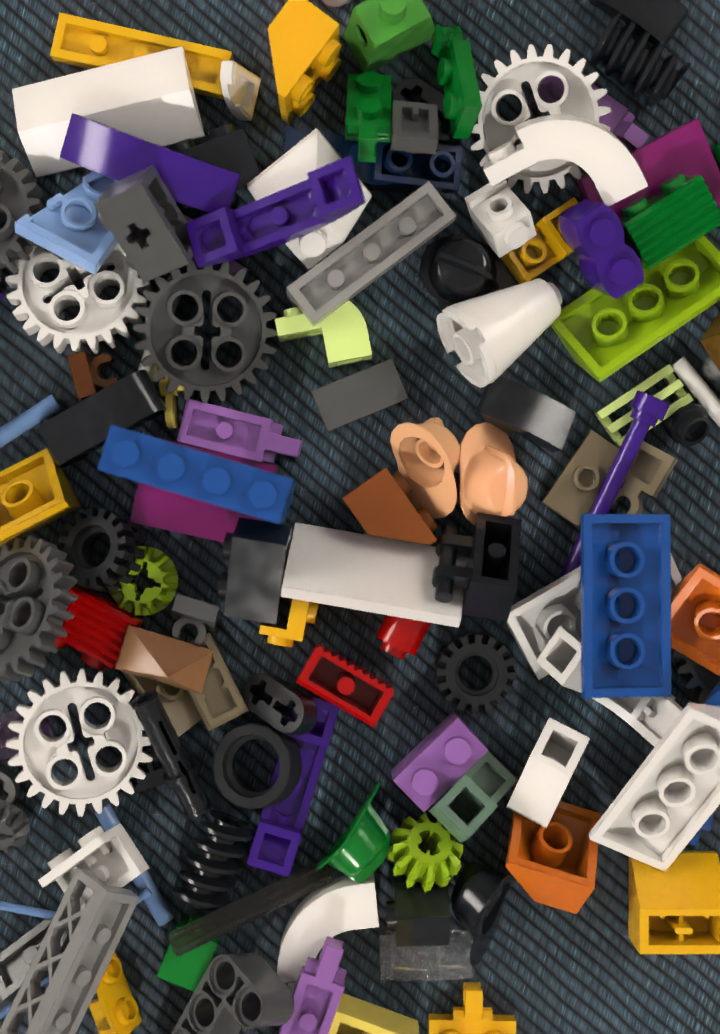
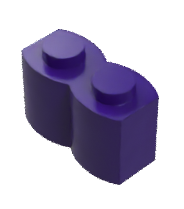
M584 199L559 215L561 234L568 246L579 254L580 270L591 287L618 299L644 282L643 267L640 259L633 249L624 244L622 224L616 213L604 203Z

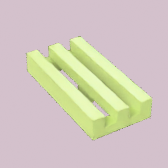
M670 364L595 413L617 448L620 449L626 434L621 436L618 430L634 419L630 417L633 409L613 423L608 415L634 399L637 390L644 392L664 378L668 386L653 396L663 400L674 393L677 400L670 404L663 420L671 416L679 408L693 401L691 395L683 389L684 385L681 380L677 379L673 374L674 370Z

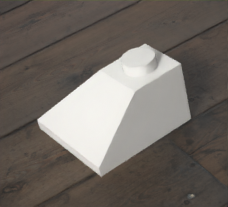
M316 128L247 184V188L257 201L308 180V172L342 158ZM360 179L366 201L364 204L320 229L285 243L308 270L344 243L371 199V192Z

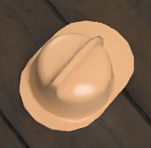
M439 417L430 418L420 424L409 422L398 424L391 432L390 443L398 470L413 491L407 495L408 499L416 509L423 506L432 518L437 519L448 516L454 510L457 502V488L453 473L459 465V442L444 427Z
M488 422L475 424L465 433L460 444L459 456L460 507L465 518L473 525H475L478 513L503 517L513 516L515 511L522 506L528 491L527 476L523 468L516 462L513 444L507 433Z

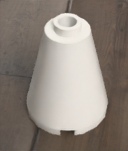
M537 278L447 306L442 310V313L437 315L438 333L446 352L450 353L455 350L462 362L456 365L459 372L470 383L482 388L492 384L560 316V305L563 302L562 296L553 283Z

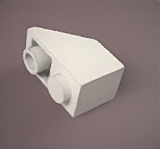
M549 717L506 808L547 828L590 738Z

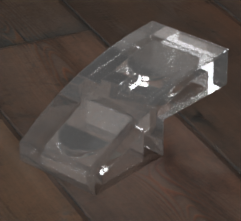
M385 930L379 935L381 979L444 981L473 978L475 969L469 962L473 936L469 931L450 930L449 945L396 947V932Z

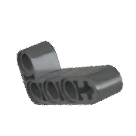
M220 954L211 961L171 1034H238L242 1027L255 1029L281 1026L291 1019L294 1012L293 994L284 981L259 954Z

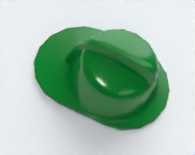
M380 781L375 784L349 828L320 860L316 867L318 870L328 863L355 882L362 883L383 863L388 855L390 846L389 829L371 805V801L380 786Z

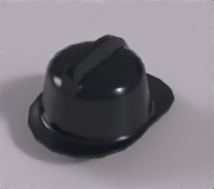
M459 235L442 237L429 245L422 256L420 265L422 284L430 295L449 305L519 284L503 260L495 254L490 246L469 237Z
M470 862L465 865L454 885L451 895L452 910L456 919L474 937L469 959L471 966H476L486 953L493 938L505 897L515 880L510 872L504 874L477 862Z

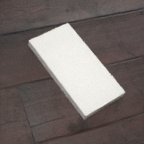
M295 522L280 597L459 628L462 618L464 589H455L453 591V599L448 603H441L435 599L432 575L434 568L438 566L439 557L434 546ZM459 557L456 566L466 567V558Z

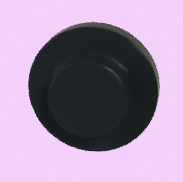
M690 404L679 408L670 419L667 429L669 437L674 442L683 443L685 446L698 444L707 436L711 428L708 412L699 404Z

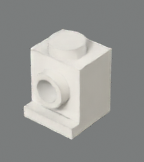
M506 179L494 186L488 183L464 198L473 227L499 258L523 246L528 240L537 235L531 212L509 188Z

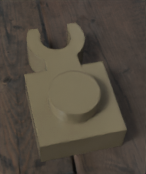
M643 441L626 475L625 483L620 488L611 508L615 509L621 499L628 498L631 502V508L627 514H641L643 509L641 498L643 494L647 493L656 498L678 459Z

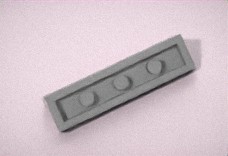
M428 181L286 287L287 300L292 307H299L314 327L453 223L456 215L430 181Z
M77 867L0 1028V1034H19L17 1030L26 1013H28L29 1027L25 1034H76L140 897L129 889L106 885L88 869ZM87 886L93 892L85 909L81 911L80 898ZM69 928V943L65 951L61 953L60 940L64 931ZM48 971L49 985L45 993L41 995L40 982L44 973Z

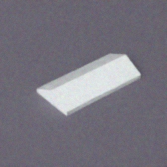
M182 46L12 89L18 134L36 178L82 167L60 157L72 113L162 147L170 146L189 138L194 140L205 137Z
M671 555L672 591L682 580V577ZM581 566L512 605L506 623L538 680L549 673L536 660L558 627L561 625L581 634Z
M690 702L686 705L589 832L590 840L664 872L669 868L720 805L719 706Z

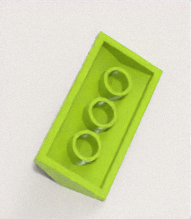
M705 236L697 239L650 270L643 269L644 282L618 299L592 288L561 309L560 316L551 324V327L574 361L599 383L720 301V251Z

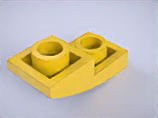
M575 197L541 218L534 225L537 234L535 237L528 240L523 246L501 257L519 284L534 280L574 252L561 234L559 215L578 204Z

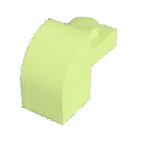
M347 301L314 327L299 307L286 309L283 311L284 317L275 318L280 342L323 334L329 368L372 359L366 322L359 309L351 301Z

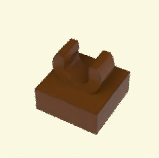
M85 351L67 355L77 396L82 401L101 391V387L106 388L120 380L117 377L104 380L100 376L102 366L115 362L114 357L109 354H101L95 358Z

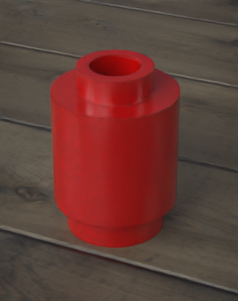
M386 615L376 635L377 638L383 641L380 649L403 660L407 653L415 656L431 623Z

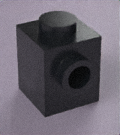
M394 882V901H386L387 929L395 928L396 947L449 945L451 917L448 885L441 889L434 884L432 889L425 893L420 882H415L408 889L406 882Z

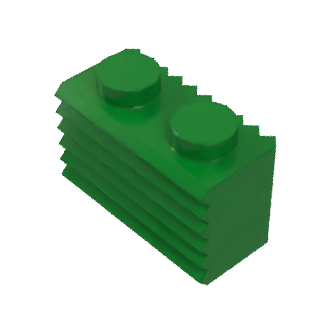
M683 172L675 174L659 185L661 192L651 199L647 200L645 196H642L621 209L623 216L619 219L624 231V244L628 245L637 254L644 270H650L720 226V210L717 208V204L713 200L712 194L709 192L708 186L701 175L685 176Z

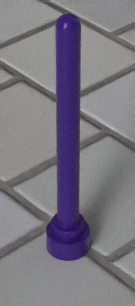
M637 390L630 405L633 408L630 417L634 419L589 514L609 513L649 427H655L658 420L663 421L670 404ZM581 531L558 579L581 566Z

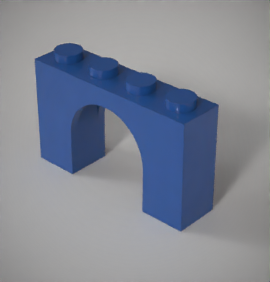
M112 424L110 425L97 470L276 524H285L297 482L292 478Z

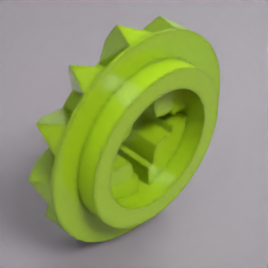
M137 546V548L145 550L144 558L136 557L135 560L136 564L142 566L139 572L130 570L129 574L131 576L140 574L145 566V562H147L148 578L153 579L154 582L161 583V586L145 588L140 599H138L137 585L131 582L129 584L120 582L122 589L117 591L109 589V593L119 608L125 609L133 615H153L166 608L175 597L178 589V573L173 561L161 550L150 546Z

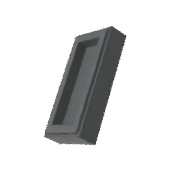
M392 358L311 391L327 432L341 428L409 399Z

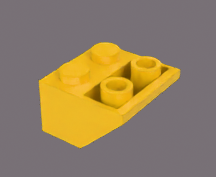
M288 0L268 27L281 119L288 125L296 114L302 117L309 110L316 96L312 92L322 79L328 82L334 76L342 61L339 58L341 49L340 24L308 0Z
M682 851L665 872L629 857L628 938L639 954H720V862L716 851Z

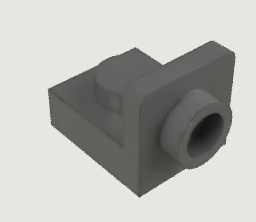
M393 100L390 132L391 150L436 154L438 145V105Z

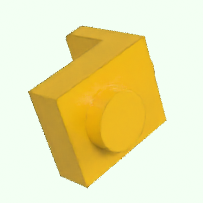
M292 599L287 626L262 622L259 634L268 635L267 643L293 647L294 640L303 641L306 623L315 624L319 603Z

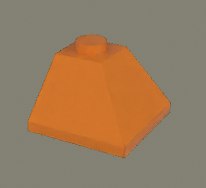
M560 801L547 828H544L513 811L505 867L534 902L577 915L595 889L599 843L590 840L589 832L601 818V813Z

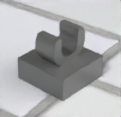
M177 594L171 610L173 620L176 621L172 628V636L174 639L179 640L181 632L187 627H192L198 632L195 645L202 647L206 641V630L212 632L216 630L220 617V606Z

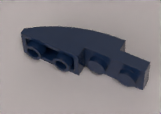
M286 128L283 132L282 155L312 131ZM320 132L341 158L349 155L353 158L358 177L369 191L414 193L428 181H430L438 193H457L460 190L462 147L438 144L436 154L408 153L391 150L390 137V142H377L376 162H358V141H345L344 135Z

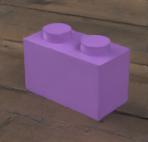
M452 711L391 770L392 778L405 794L425 812L489 750L472 729Z

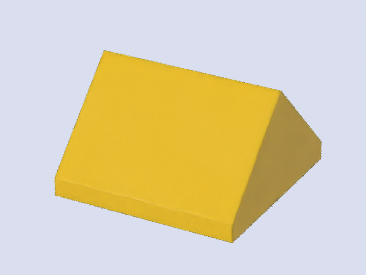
M47 448L0 471V547L4 543L10 544L15 541V538H22L81 507L62 468L58 469Z

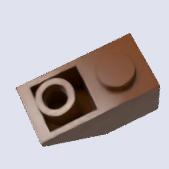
M385 467L342 498L368 535L431 545L437 541L432 531L438 528L437 524L423 506L418 510L414 508L407 498V495L413 491L398 470L390 474Z

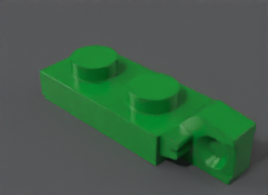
M436 24L435 31L431 37V53L440 59L437 68V82L444 88V118L450 120L452 137L454 139H468L482 108L469 40H463L461 26L448 27Z
M372 71L360 74L348 73L345 141H358V162H376L377 142H390L392 75H380Z

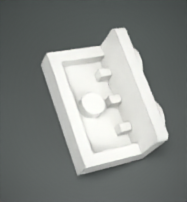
M120 823L104 832L101 826H98L78 840L81 849L73 853L71 848L48 862L47 864L51 871L40 878L38 882L44 888L56 880L65 894L77 867L88 869L106 885L122 888L150 867ZM87 886L80 898L81 911L85 909L93 892Z

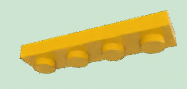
M59 12L50 56L55 62L93 69L182 46L194 93L223 100L224 97L220 83L222 61H233L232 51Z

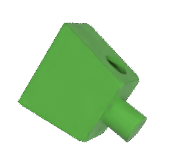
M365 0L352 10L343 39L361 71L373 72L430 40L435 27L432 17L422 0Z

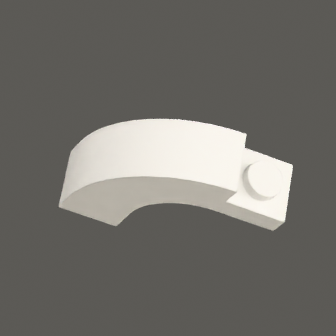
M547 115L516 125V132L522 143L515 147L512 141L500 145L487 154L490 160L483 164V170L491 186H494L543 160L562 159L580 166L589 174L604 204L607 206H611L648 186L636 160L614 134L595 122L570 115Z
M560 625L536 662L562 686L581 693V634ZM672 694L671 696L592 698L621 717L654 747L684 709L674 701L676 697Z
M374 872L362 883L355 882L347 875L334 878L314 889L296 907L282 935L277 965V975L284 983L293 982L288 983L292 994L302 966H305L308 957L316 959L327 936L333 938L346 931L379 927Z

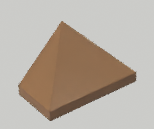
M128 625L115 669L201 694L214 650Z

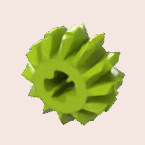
M425 812L419 816L418 821L408 816L403 820L401 828L393 831L390 837L392 846L388 849L387 860L395 862L392 870L393 876L405 874L408 877L406 880L407 889L412 887L415 882H420L426 893L432 889L434 884L442 889L448 885L451 879L450 876L457 875L461 868V861L459 859L464 852V845L455 842L456 838L448 830H445L438 820L435 823L430 822Z

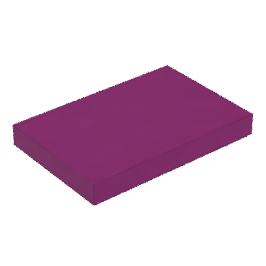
M692 119L631 151L630 153L641 169L648 186L609 207L616 213L618 218H621L623 216L621 209L625 205L642 196H645L647 200L651 199L661 192L659 185L663 181L681 172L685 176L701 175L708 186L709 192L712 194L713 200L716 202L717 207H719L720 171L699 119ZM589 174L576 180L584 199L604 203Z
M172 442L275 474L277 472L278 465L261 463L213 450ZM138 482L130 522L223 543L226 532L234 533L239 517L259 521L266 520Z

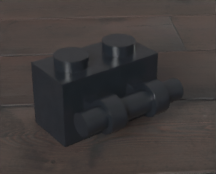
M478 513L472 537L459 535L460 528L454 523L443 525L442 535L437 538L435 549L439 562L438 566L434 568L432 575L435 599L441 603H448L452 601L455 589H465L463 615L507 622L517 592L522 520ZM459 557L468 558L467 567L456 566L457 559Z

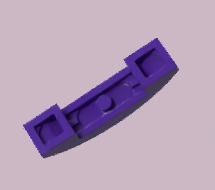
M74 113L71 115L60 157L118 181L154 165L176 202L208 213L223 207L230 209L241 174L200 159L192 158Z
M349 155L308 172V180L235 210L223 207L185 223L197 267L203 268L232 261L279 246L320 229L357 209L366 201L353 158Z
M309 695L307 696L315 702L317 708L315 726L305 735L286 734L294 739L300 749L302 770L299 783L288 798L277 805L263 807L246 864L286 877L290 876L304 823L340 709L326 700ZM293 708L292 714L294 715L296 721L298 715L295 713ZM279 758L276 764V768L272 777L270 787H272L276 783L279 776Z

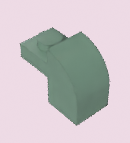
M488 751L428 811L462 843L469 839L498 807L497 803L518 780Z

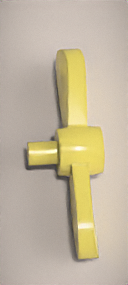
M165 376V379L159 381L160 394L162 397H165V407L167 409L165 411V422L169 429L178 428L176 396L183 390V386L179 385L172 393L167 392L166 386L169 378Z

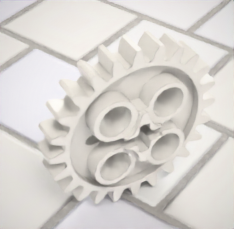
M531 44L528 46L527 58L523 60L513 49L510 51L511 65L507 67L496 59L494 64L498 75L495 78L484 73L481 75L488 88L485 92L479 90L482 108L478 115V124L474 125L472 133L479 134L480 140L471 146V150L485 149L488 154L493 149L509 141H512L515 146L516 142L520 139L515 126L533 117L522 89V84L526 81L530 83L540 112H549L550 115H570L585 118L610 131L611 127L599 123V117L610 113L611 108L598 106L597 100L608 93L607 89L593 91L591 85L597 80L599 74L594 72L584 77L581 73L586 65V60L583 58L574 66L570 65L571 51L569 49H566L560 58L556 59L554 58L553 46L548 44L543 57H538L534 45ZM554 76L560 78L564 83L563 96L555 103H546L542 100L539 93L541 83L547 77ZM513 94L520 99L522 111L515 120L506 121L499 114V102L506 95ZM487 154L479 163L481 167L490 160ZM548 159L537 162L510 176L507 184L511 189L519 179L524 180L525 193H530L534 182H539L541 190L545 194L548 193L550 180L555 179L560 188L564 189L566 187L565 174L569 172L578 180L582 178V174L575 163L562 159Z
M117 243L96 275L41 246L27 245L24 250L31 259L29 261L15 259L14 263L18 274L5 277L7 284L11 288L17 289L6 295L12 305L18 306L12 312L18 321L27 320L23 329L29 336L38 332L37 341L43 347L54 339V349L60 354L65 350L67 344L71 345L74 354L82 352L83 345L88 344L94 355L99 352V342L103 340L112 349L115 348L114 334L118 332L126 338L130 337L126 327L128 321L134 324L142 323L140 316L135 311V307H149L148 300L140 294H143V290L152 291L150 281L143 283L136 270L130 268L126 263L119 243ZM108 266H115L113 271H106ZM52 268L60 270L58 277L54 281L48 283L40 281L41 275L46 270ZM82 279L85 287L77 290L74 282ZM117 286L120 288V292L114 299L102 300L99 298V294L105 287ZM47 297H53L50 303H44V300ZM72 305L80 307L79 314L73 320L63 321L60 319V314L66 307Z
M80 668L77 680L71 681L64 670L60 673V685L55 686L48 678L43 679L45 690L43 695L33 689L28 691V697L33 703L32 707L24 704H18L16 707V711L24 717V720L11 721L8 728L19 733V737L7 740L6 747L18 749L19 753L9 759L8 765H22L23 770L16 776L15 781L20 783L30 779L32 784L27 792V796L30 798L40 791L44 793L42 801L44 809L55 799L60 801L59 814L61 815L66 812L69 804H76L78 816H83L85 806L89 803H92L94 809L99 814L102 813L103 799L108 798L112 804L118 806L119 796L117 791L122 789L131 795L134 793V787L129 780L131 777L145 779L146 774L138 766V763L152 762V755L142 750L143 746L151 744L147 735L142 734L144 728L129 702L135 690L131 687L123 693L117 691L120 683L119 677H115L109 685L103 684L102 670H99L93 681L87 680L84 668ZM100 702L109 708L111 715L107 722L101 725H94L87 721L85 709L92 703ZM70 703H74L77 707L84 737H93L94 739L88 744V755L95 774V778L92 780L86 777L80 748L78 746H70L69 744L74 741L75 737L74 725L68 711ZM49 715L60 716L66 724V731L59 737H49L43 733L41 721ZM105 746L116 747L122 754L121 761L114 767L107 768L102 766L96 759L97 752ZM60 759H69L76 764L78 773L69 780H61L54 775L52 765Z

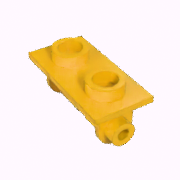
M114 952L95 992L98 999L92 1000L89 1005L98 1034H130L142 1022L137 1002L132 996L123 973L122 964Z

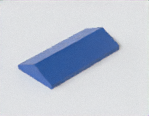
M581 514V697L671 696L670 514Z

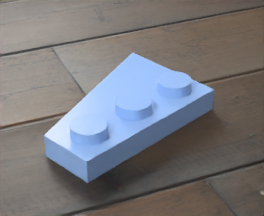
M95 171L90 172L83 177V183L65 195L58 193L47 200V206L30 217L26 214L15 221V233L96 275L118 241L113 233L102 225L98 216V210L94 204L105 189L118 180Z

